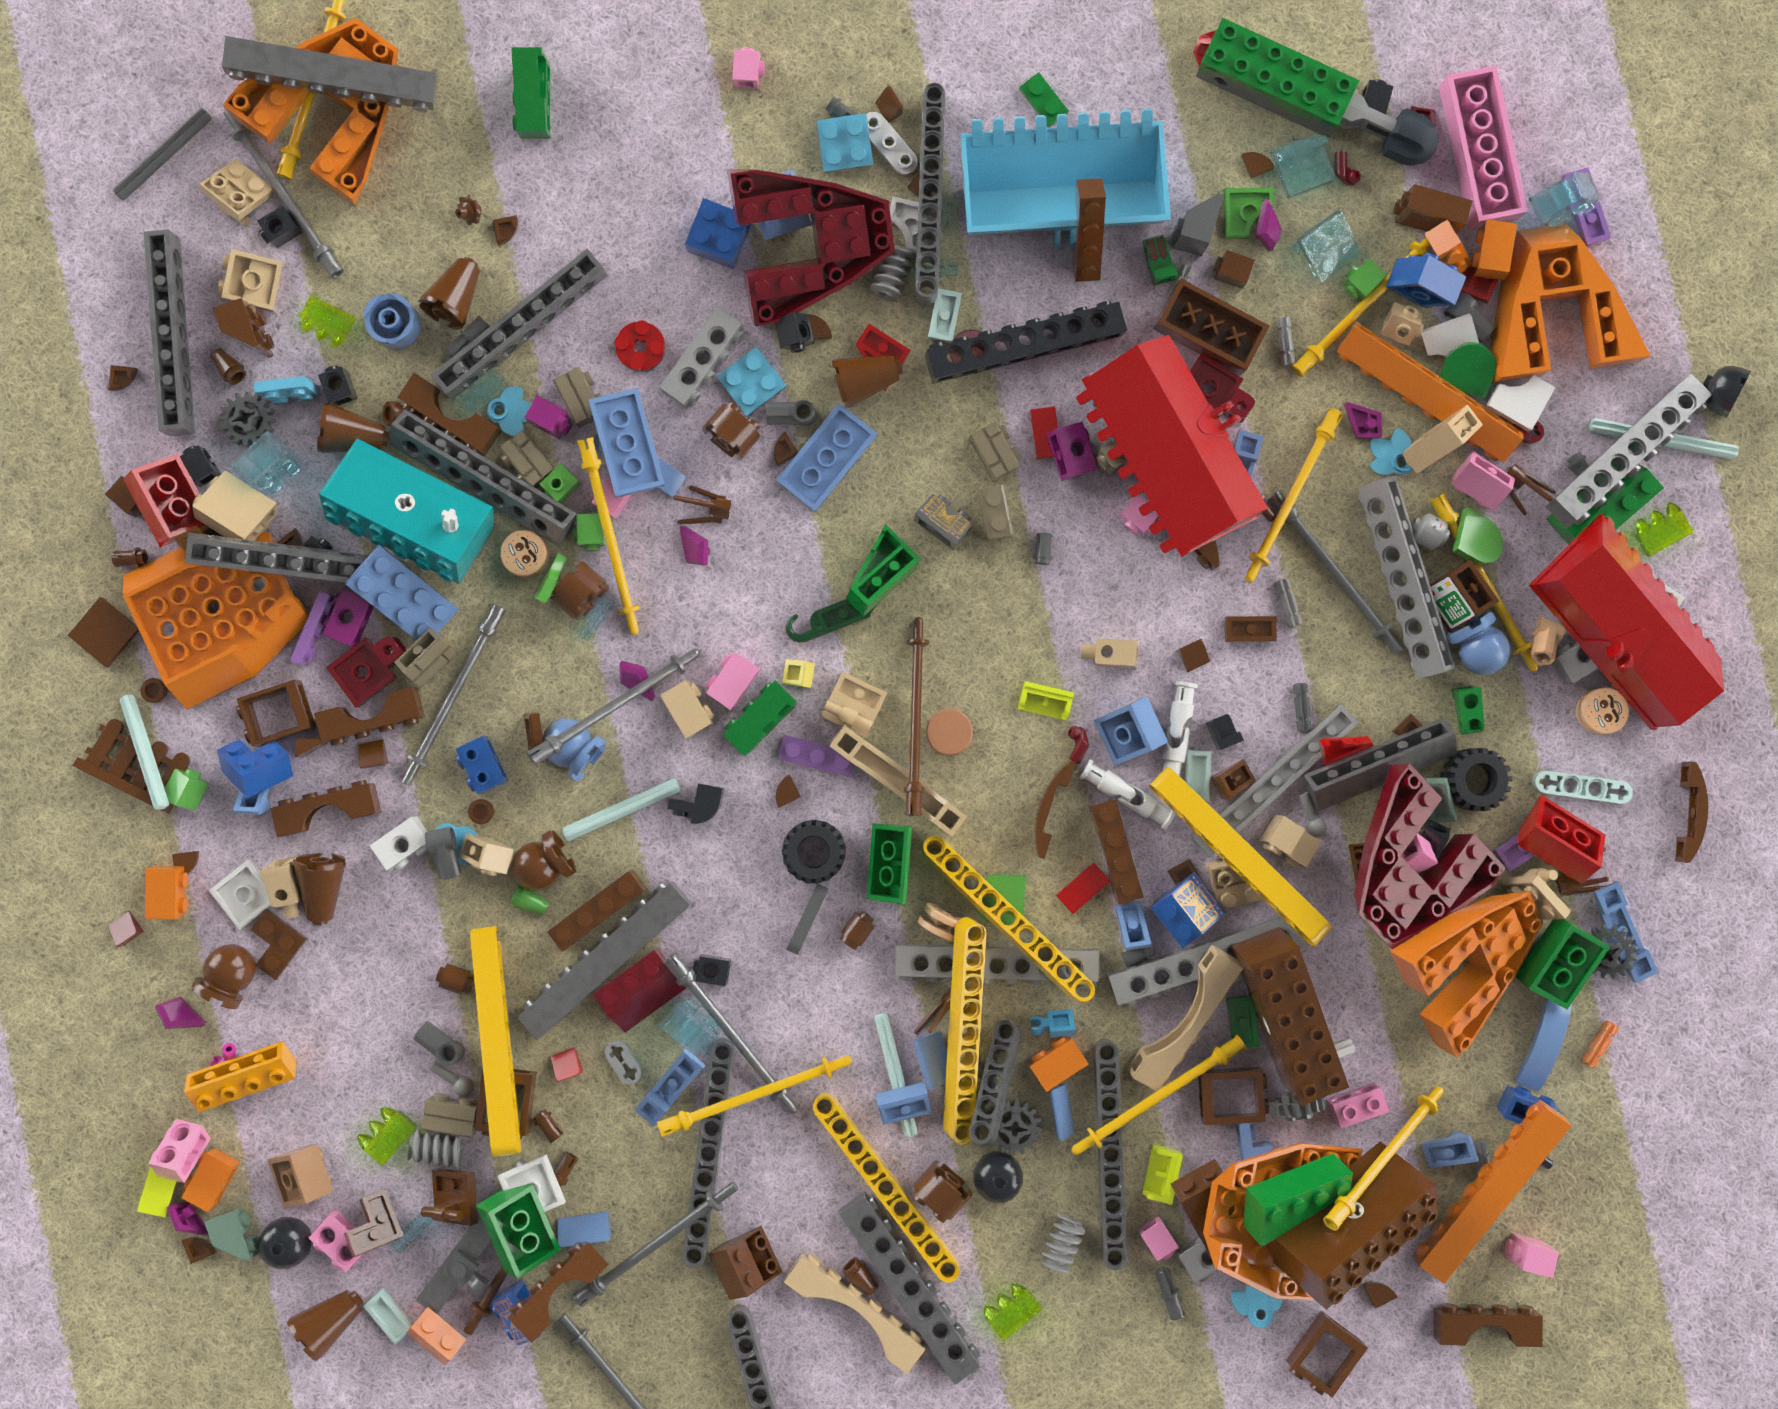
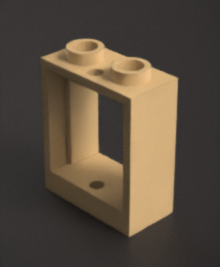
M1467 404L1422 434L1402 455L1406 463L1416 473H1419L1464 444L1483 424Z

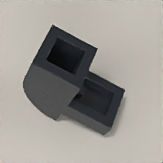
M699 783L694 803L671 798L669 799L667 809H672L673 815L688 817V813H692L691 824L709 821L721 808L725 788Z

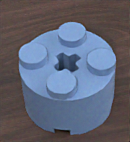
M389 293L375 296L364 310L367 332L386 348L393 350L407 348L416 341L420 334L422 321L417 310L398 294Z

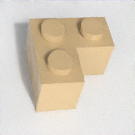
M1273 815L1259 838V841L1264 843L1262 847L1264 850L1273 855L1285 856L1284 862L1296 869L1298 866L1306 868L1322 843L1305 832V828L1281 815Z

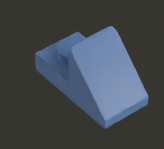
M270 788L248 799L239 790L233 812L237 814L260 815L269 811L271 806L267 796Z
M1141 902L1116 905V914L1121 931V944L1125 950L1151 947Z
M1236 1123L1241 1160L1258 1156L1271 1150L1273 1145L1269 1141L1252 1143V1140L1256 1139L1253 1125L1249 1123Z
M1453 1131L1449 1137L1427 1140L1421 1144L1429 1168L1472 1163L1479 1160L1471 1136L1459 1131Z

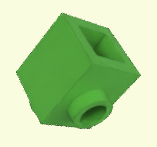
M1368 258L1360 267L1355 265L1345 275L1348 280L1343 286L1346 288V294L1351 299H1358L1361 302L1387 275Z
M560 463L540 485L545 489L542 493L563 504L582 483Z
M599 513L576 514L577 526H573L574 541H577L580 547H585V551H600V546H606V540Z
M187 768L186 771L174 769L165 787L168 801L175 806L196 811L209 783L200 778L202 774L190 768Z

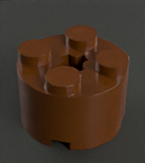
M729 401L726 405L722 404L702 427L705 435L710 432L713 436L710 441L730 457H733L735 454L738 455L737 460L741 461L759 440L760 434L757 430L760 426L752 418L748 417L746 419L739 413L740 409Z
M584 561L574 566L578 569L575 573L568 572L552 591L554 596L550 597V600L572 619L576 620L582 615L586 617L595 607L592 602L597 597L601 598L610 588L606 581Z
M935 1160L914 1183L916 1193L913 1197L920 1205H927L933 1210V1215L940 1222L945 1223L946 1220H952L972 1197V1191L970 1188L967 1191L963 1188L965 1181L944 1163L941 1167L937 1166L938 1161Z

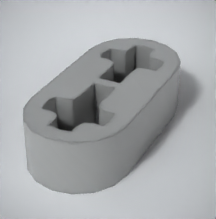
M619 1039L611 1041L605 1049L607 1060L623 1083L627 1085L637 1083L642 1076L641 1065L624 1041ZM613 1045L617 1048L620 1046L623 1048L621 1052L623 1061L617 1055H611ZM624 1063H627L630 1069L636 1068L635 1079L631 1076L625 1077L624 1074L627 1069Z

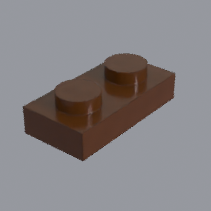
M1276 616L1224 617L1225 642L1277 641Z

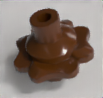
M470 195L460 197V203L457 205L458 209L455 211L456 216L459 219L466 220L468 225L479 223L482 209L478 201L473 200Z

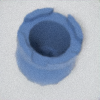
M1487 611L1470 620V626L1460 630L1456 628L1446 634L1451 645L1455 643L1460 644L1458 653L1463 665L1469 671L1478 675L1494 674L1505 667L1511 651L1508 638L1501 630L1492 627V623L1496 621L1492 611Z
M567 718L553 721L544 731L543 742L548 735L558 736L579 721ZM586 729L563 744L559 754H552L547 759L558 767H569L568 776L575 782H578L585 776L582 771L590 762L594 765L603 754L607 741L600 736L591 739L590 732Z

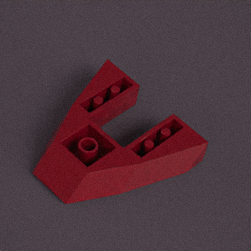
M727 169L734 217L739 226L806 214L811 216L816 258L743 271L751 320L755 327L778 323L779 317L802 311L850 285L895 252L889 200L833 182L756 169Z
M1410 763L1390 766L1365 838L1354 891L1358 914L1391 949L1396 948L1447 915L1466 907L1491 889L1506 869L1475 834H1454L1437 860L1438 863L1428 870L1423 879L1401 856L1442 800L1438 793Z

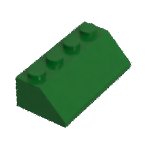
M1611 465V467H1612L1615 471H1617V469L1615 468V466ZM1640 465L1641 468L1630 478L1625 475L1621 479L1624 484L1613 494L1608 491L1604 495L1607 500L1596 510L1591 507L1587 511L1590 516L1580 525L1573 523L1566 528L1553 514L1546 520L1569 545L1601 513L1605 518L1609 516L1613 520L1615 530H1617L1662 491L1664 487L1647 468ZM1594 480V483L1600 487L1599 483ZM1577 496V499L1583 503V500Z

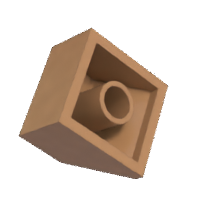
M317 1143L267 1159L283 1207L307 1204L333 1192L331 1186L332 1178L326 1172L323 1163L324 1155Z

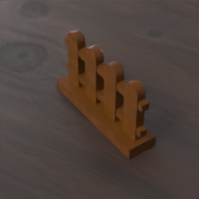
M118 719L110 720L106 726L101 724L98 730L102 731L95 745L93 748L87 747L85 753L89 754L86 760L77 757L72 766L153 806L149 792L146 791L147 785L141 767L139 766L137 771L130 768L137 757L131 735L126 737L121 734L124 725ZM120 740L124 742V745L115 760L108 756L116 742ZM157 741L151 746L157 767L159 769L162 762L169 765L161 778L165 789L174 769L187 770L190 764V757L180 752L172 760L166 757L168 746L161 741ZM104 762L111 765L108 771L101 769ZM126 774L133 776L130 783L123 780ZM169 803V806L161 811L170 814L174 805Z

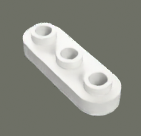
M867 113L870 142L899 175L909 176L913 174L918 165L915 153L880 113ZM871 121H876L878 125L876 127H871L869 123ZM892 140L894 144L887 146L885 141ZM907 158L910 163L904 165L901 163V160Z

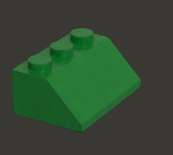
M872 823L867 899L906 904L912 826Z
M1553 919L1515 977L1532 991L1568 1010L1610 946L1567 919Z
M532 1184L499 1191L476 1205L504 1271L514 1278H520L561 1251Z

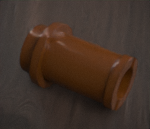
M139 547L134 548V550L114 551L112 553V556L118 557L112 558V563L115 567L130 565L141 567L148 562L146 550H142Z
M544 1109L533 1118L535 1121L534 1125H538L549 1142L552 1143L564 1133L550 1116L552 1113Z

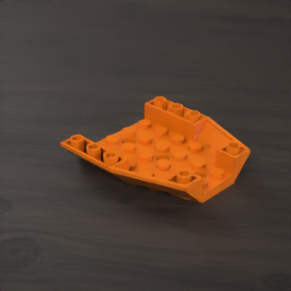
M262 532L255 540L275 543L270 532ZM181 547L123 575V597L165 686L186 710L254 678L303 630L309 613L302 599L294 596L285 575L185 563L186 552ZM258 578H263L265 587L262 591L257 592L254 589V582ZM217 600L220 608L217 613L211 614L209 604ZM171 622L174 626V632L172 635L166 636L163 628L167 623Z
M1297 1143L1231 1164L1212 1182L1203 1230L1214 1267L1275 1299L1315 1301L1273 1263L1270 1242L1261 1247L1244 1227L1246 1188L1332 1153L1349 1167L1361 1157L1362 1149ZM1235 1205L1233 1214L1229 1216V1208Z

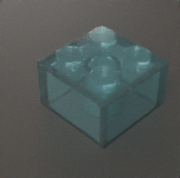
M1576 172L1528 198L1540 225H1550V227H1561L1572 221L1571 216L1579 213L1581 215L1595 209V204L1601 201L1590 174Z
M266 431L230 466L251 488L268 495L269 493L277 492L283 485L281 482L287 476L295 475L300 470V464L303 460L282 438Z
M682 997L658 1027L698 1059L719 1034L721 1028L709 1013L706 1016L699 1010L701 1006L691 997L688 999Z

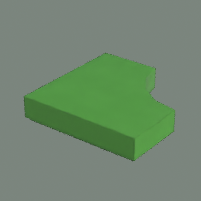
M1224 188V239L1250 238L1252 226L1259 220L1263 200L1269 199L1274 209V188Z
M559 553L554 555L532 597L543 603L547 602L557 584L559 574L567 560L566 557Z

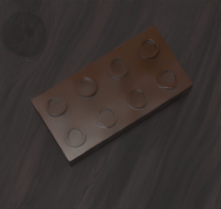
M1181 278L1174 286L1153 330L1164 336L1170 335L1171 339L1198 354L1203 353L1240 376L1247 371L1270 325Z

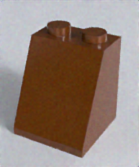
M1215 1159L1170 1183L1209 1255L1210 1252L1203 1230L1212 1182L1223 1173ZM1235 1205L1229 1208V1216L1233 1214Z

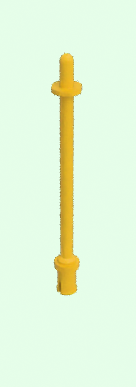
M334 0L331 8L325 7L324 13L328 16L324 32L337 27L338 21H345L346 15L341 12L345 0ZM310 92L301 104L289 144L281 149L282 158L276 175L281 178H288L291 181L297 160L301 159L302 154L298 148L315 93Z
M1427 238L1420 243L1412 242L1410 244L1411 252L1405 258H1408L1410 255L1423 256L1425 253H1428L1427 249L1431 245ZM1391 272L1317 345H1309L1306 348V353L1291 366L1298 376L1303 377L1316 363H1320L1324 359V351L1388 289L1386 285Z
M1329 408L1321 426L1316 428L1315 434L1317 439L1257 553L1251 552L1248 556L1252 564L1245 575L1246 582H1253L1261 566L1268 567L1270 564L1266 557L1325 443L1334 439V431L1343 417L1341 411Z
M593 437L586 439L588 450L586 449L584 439L579 440L577 443L583 460L581 467L582 469L585 468L590 477L623 607L617 612L618 614H625L629 633L637 635L639 628L634 611L639 610L640 607L632 605L598 471L602 464L601 459L598 460Z
M1442 494L1431 500L1430 503L1433 505L1439 518L1447 522L1448 528L1455 539L1458 529L1457 517H1459V514L1457 512L1454 513L1445 494ZM1474 564L1499 600L1493 607L1516 646L1512 654L1520 653L1528 669L1532 672L1537 671L1539 666L1533 663L1529 649L1533 646V642L1526 643L1482 565Z
M1236 1035L1221 1047H1214L1209 1058L1095 1132L1088 1128L1087 1131L1090 1135L1075 1144L1071 1149L1072 1153L1079 1155L1094 1144L1099 1149L1102 1148L1100 1142L1102 1139L1215 1065L1223 1064L1225 1066L1228 1064L1229 1059L1247 1049L1244 1042Z
M844 1056L827 1062L826 1057H823L821 1060L822 1065L691 1113L684 1112L683 1110L679 1111V1114L657 1121L661 1136L664 1137L682 1129L687 1131L696 1121L826 1074L827 1078L831 1079L832 1071L849 1066L852 1063V1059L850 1056Z
M1436 1086L1428 1096L1420 1095L1417 1098V1105L1419 1107L1347 1196H1339L1335 1200V1206L1323 1218L1328 1228L1334 1231L1338 1230L1343 1221L1348 1216L1354 1214L1356 1211L1354 1203L1427 1114L1435 1115L1438 1112L1436 1102L1444 1093L1442 1087Z

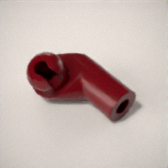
M1335 152V176L1348 186L1358 183L1361 179V173L1355 169L1351 170L1347 166V152Z
M1072 726L1068 731V736L1074 739L1075 747L1069 760L1080 764L1089 748V741L1084 728Z

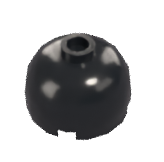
M1724 366L1718 369L1713 376L1708 374L1703 383L1712 394L1705 401L1708 404L1707 407L1716 414L1727 418L1751 371L1737 366Z
M992 1151L983 1155L976 1163L973 1170V1183L977 1192L985 1200L992 1203H1006L1013 1200L1020 1192L1023 1184V1171L1019 1162L1012 1155L1006 1152Z
M286 1216L273 1220L262 1231L258 1241L262 1260L275 1269H290L300 1264L309 1255L312 1242L309 1239L311 1232L308 1226L297 1218Z

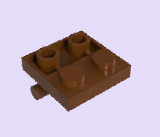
M444 1168L432 1170L434 1207H422L421 1216L432 1218L438 1222L468 1226L477 1224L475 1172Z

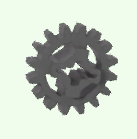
M245 391L244 397L236 393V400L234 401L228 398L226 400L229 404L228 408L221 406L225 416H219V420L225 422L220 428L227 432L226 438L234 439V443L237 445L243 443L246 447H251L252 442L258 446L261 445V438L268 441L269 437L266 433L268 431L274 432L275 430L270 425L277 422L275 418L270 416L275 413L273 408L268 407L270 402L265 399L262 400V396L257 393L252 396L248 391ZM248 404H255L259 409H251ZM247 415H250L251 417L248 418V423H244V421L247 420ZM244 429L247 435H241L236 430Z
M1602 923L1601 930L1595 926L1591 928L1593 936L1609 945V950H1614L1613 955L1610 952L1605 954L1592 974L1598 970L1601 972V978L1604 979L1607 973L1610 974L1612 979H1615L1617 972L1624 977L1626 975V968L1629 970L1634 968V964L1631 961L1635 962L1638 959V955L1634 953L1638 950V945H1631L1635 937H1626V928L1617 931V924H1613L1612 928L1608 929L1605 923ZM1626 949V959L1622 961L1620 953Z
M1289 1091L1282 1092V1097L1275 1098L1276 1100H1270V1103H1268L1272 1117H1286V1121L1310 1119L1313 1117V1113L1320 1112L1319 1110H1324L1326 1107L1325 1098L1300 1106Z
M1018 1098L1014 1099L1013 1104H1010L1006 1099L1003 1115L1009 1111L1010 1115L1004 1120L1002 1119L999 1131L1006 1133L1008 1142L998 1134L997 1140L993 1143L994 1147L1001 1144L1000 1150L1002 1153L1008 1148L1013 1156L1017 1149H1019L1021 1154H1024V1147L1027 1146L1032 1150V1140L1037 1142L1040 1140L1036 1132H1042V1127L1036 1124L1041 1121L1040 1116L1033 1117L1036 1109L1032 1107L1028 1110L1027 1101L1019 1105ZM1020 1113H1025L1031 1123L1023 1121ZM1016 1121L1021 1128H1016V1132H1012L1008 1126H1012L1013 1122ZM1028 1135L1023 1141L1019 1142L1022 1136Z

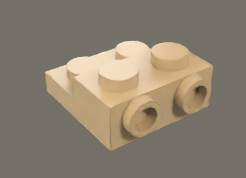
M231 248L230 256L224 255L222 269L227 270L225 280H219L217 294L222 295L221 301L224 302L243 298L248 303L253 304L255 308L273 312L283 262Z

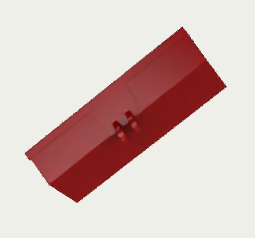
M1170 335L1138 344L1098 371L1081 379L1086 390L1076 396L1077 402L1080 405H1084L1093 400L1097 407L1087 414L1086 417L1089 423H1095L1103 418L1107 424L1106 428L1097 433L1098 439L1104 442L1114 437L1118 444L1109 450L1107 455L1110 460H1116L1124 455L1128 462L1127 465L1118 470L1120 478L1125 479L1135 474L1139 481L1128 489L1131 497H1137L1145 492L1150 501L1139 507L1141 515L1146 516L1156 511L1160 520L1149 526L1151 533L1155 535L1166 529L1170 536V539L1160 544V549L1163 553H1168L1177 548L1181 557L1255 521L1261 513L1268 509L1228 439L1229 435L1226 430L1241 421V417L1239 414L1234 415L1224 423H1221L1218 416L1229 411L1234 405L1231 401H1228L1213 409L1212 405L1208 404Z
M1602 513L1599 514L1529 584V587L1617 691L1626 699L1627 703L1650 730H1656L1658 727L1682 725L1724 692L1722 659L1716 653L1715 646L1709 638L1705 639L1703 637L1702 629L1697 623L1692 624L1688 611L1685 608L1680 609L1678 607L1677 598L1674 594H1668L1665 591L1664 582L1660 578H1654L1650 565L1647 562L1643 564L1640 561V554L1636 548H1630L1627 545L1626 536L1622 532L1617 533L1614 522L1609 516L1605 518Z

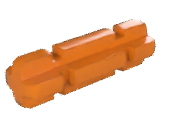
M1610 1021L1604 1022L1601 1027L1602 1032L1597 1033L1588 1048L1590 1052H1586L1582 1058V1062L1591 1068H1596L1600 1062L1598 1058L1600 1056L1603 1057L1612 1042V1035L1615 1037L1619 1030V1027Z

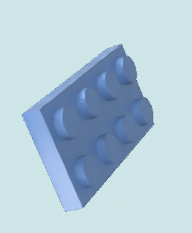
M638 388L589 399V406L615 498L665 486Z
M838 403L776 481L816 513L876 439L878 434Z
M380 544L345 582L347 586L416 640L430 627L438 633L459 610Z

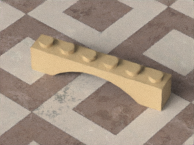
M844 724L829 746L906 801L904 787L909 783V771ZM919 779V783L924 787V793H921V813L953 837L967 818V815Z
M1214 945L1210 946L1198 964L1197 992L1188 1013L1178 1026L1166 1036L1140 1048L1128 1066L1135 1080L1155 1091L1160 1090L1162 1086L1167 1084L1171 1072L1176 1065L1183 1061L1189 1046L1197 1041L1200 1030L1205 1024L1210 1022L1218 1004H1221L1226 999L1227 991L1233 983L1240 979L1243 967L1236 958Z
M802 1252L786 1274L784 1283L804 1298L832 1299L857 1311L870 1323L878 1334L884 1347L886 1359L908 1374L925 1351V1342L921 1334L915 1329L907 1330L902 1326L904 1323L895 1314L887 1315L882 1311L883 1306L878 1301L872 1298L870 1301L862 1296V1290L852 1283L849 1286L841 1280L842 1276L833 1268L827 1270L820 1265L822 1261L813 1253L807 1255Z

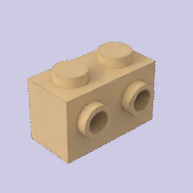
M688 680L681 682L660 695L686 739H690L713 725L712 718L715 717L709 705L703 706L699 696L702 694L695 682L690 684Z
M466 833L459 858L470 863L471 867L481 870L484 874L496 876L497 872L507 874L513 860L514 849L493 839Z

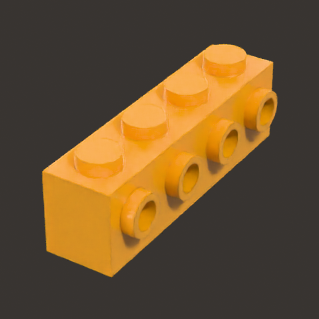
M281 1041L187 1074L184 1094L196 1110L202 1112L295 1079L296 1061L285 1043Z

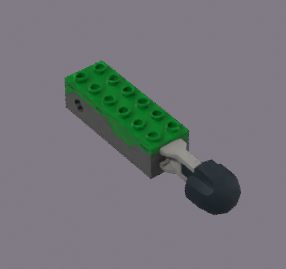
M1223 17L1218 28L1201 35L1193 53L1199 67L1196 74L1197 78L1330 139L1337 127L1344 130L1357 127L1385 140L1382 148L1384 157L1408 166L1423 164L1431 159L1437 150L1439 134L1434 123L1426 116L1407 108L1402 110L1398 117L1394 119L1368 107L1363 96L1354 93L1360 80Z

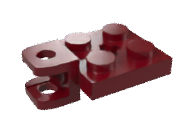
M1201 353L1190 372L1208 404H1211L1213 409H1216L1224 403L1231 401L1234 406L1229 411L1223 413V415L1230 418L1239 414L1241 421L1238 423L1244 422L1255 405L1254 398L1239 388L1244 379ZM1209 382L1213 383L1215 392L1204 393L1202 384L1208 385ZM1237 405L1243 406L1244 410L1239 409Z
M365 637L328 665L326 669L354 707L359 708L398 678L391 668L396 666L394 662L407 649L397 637H384L375 644ZM360 666L362 668H367L368 672L366 673V678L357 677V674L359 673L358 668Z

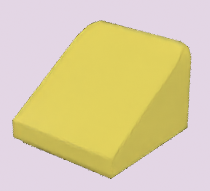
M786 659L782 684L811 688L815 663Z

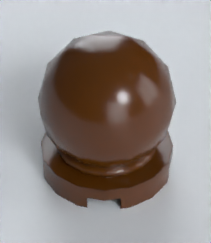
M549 830L542 834V842L533 841L527 843L514 853L511 863V874L515 882L525 890L542 891L548 889L558 880L560 874L568 878L577 872L574 860L572 858L567 860L561 848L565 844L554 830Z
M236 944L215 948L205 959L203 966L204 977L195 978L191 986L193 987L192 991L207 1001H210L211 997L223 1001L221 1007L238 1009L243 1000L239 992L246 989L254 979L256 971L254 957L246 948Z

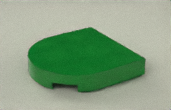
M1467 342L1449 352L1439 377L1465 394L1486 399L1496 372V361L1486 346L1476 342Z

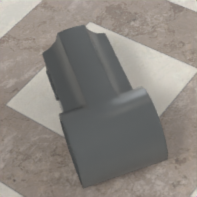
M1462 292L1459 294L1456 304L1449 305L1446 308L1444 316L1455 319L1470 313L1478 341L1481 343L1493 332L1497 325L1477 308L1478 304L1473 297Z
M808 400L767 402L766 404L767 425L800 424L808 426L816 420V410ZM805 407L811 409L809 417L804 419L798 417L800 409Z
M446 827L425 832L426 847L429 854L433 855L439 879L447 880L460 875L462 871L455 850L456 837L453 828Z
M426 1021L420 1027L413 1038L436 1056L437 1061L444 1066L459 1062L465 1054V1049L461 1042L453 1040L429 1021ZM447 1047H451L454 1049V1059H451L447 1056Z

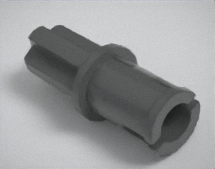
M478 315L464 331H460L461 334L446 349L447 354L450 357L455 356L490 326Z
M1162 1267L1155 1271L1162 1292L1160 1297L1165 1301L1170 1320H1178L1185 1316V1311L1179 1298L1180 1291L1175 1287L1170 1269Z

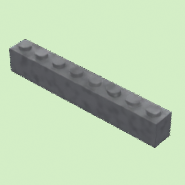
M225 36L222 68L231 79L243 81L245 78L255 79V82L262 85H271V82L282 84V87L291 90H297L298 87L307 88L309 92L315 94L330 92L344 99H349L350 96L359 97L367 103L382 101L396 108H401L402 105L411 106L412 109L419 112L434 110L438 82L437 74L434 72Z
M673 881L668 885L665 882L661 883L653 890L655 896L647 901L644 898L634 907L637 911L630 918L625 915L615 924L618 929L611 935L608 932L603 934L596 941L598 946L593 951H590L589 948L577 957L579 960L577 965L573 968L568 965L558 974L561 978L554 985L549 982L539 991L541 996L535 1002L530 999L519 1008L522 1013L517 1017L518 1020L536 1040L542 1037L692 904Z

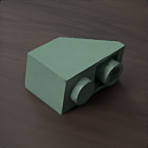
M241 1206L213 1216L204 1222L214 1247L244 1261L250 1260L258 1254L257 1237L255 1235L243 1237V1234L250 1230V1217L246 1211L242 1210Z

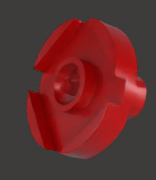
M644 320L626 325L615 339L616 354L621 363L628 369L641 372L649 371L657 367L664 357L665 340L662 333L656 326ZM637 341L641 343L645 341L647 343L644 346L645 352L642 353L640 350L634 351Z

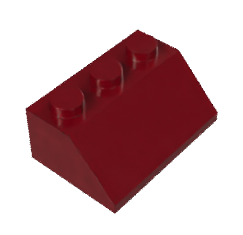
M658 947L592 994L605 1014L624 1032L630 1030L687 988L683 985L679 986L676 982L678 979L663 963L666 958Z

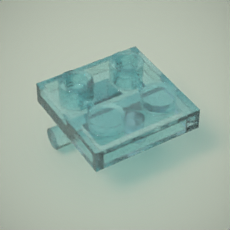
M1319 133L1271 150L1270 154L1287 199L1335 181L1336 177L1324 148L1328 144L1326 135L1320 136Z
M1336 211L1322 222L1317 223L1293 244L1296 252L1303 251L1314 276L1321 283L1362 254L1341 211Z

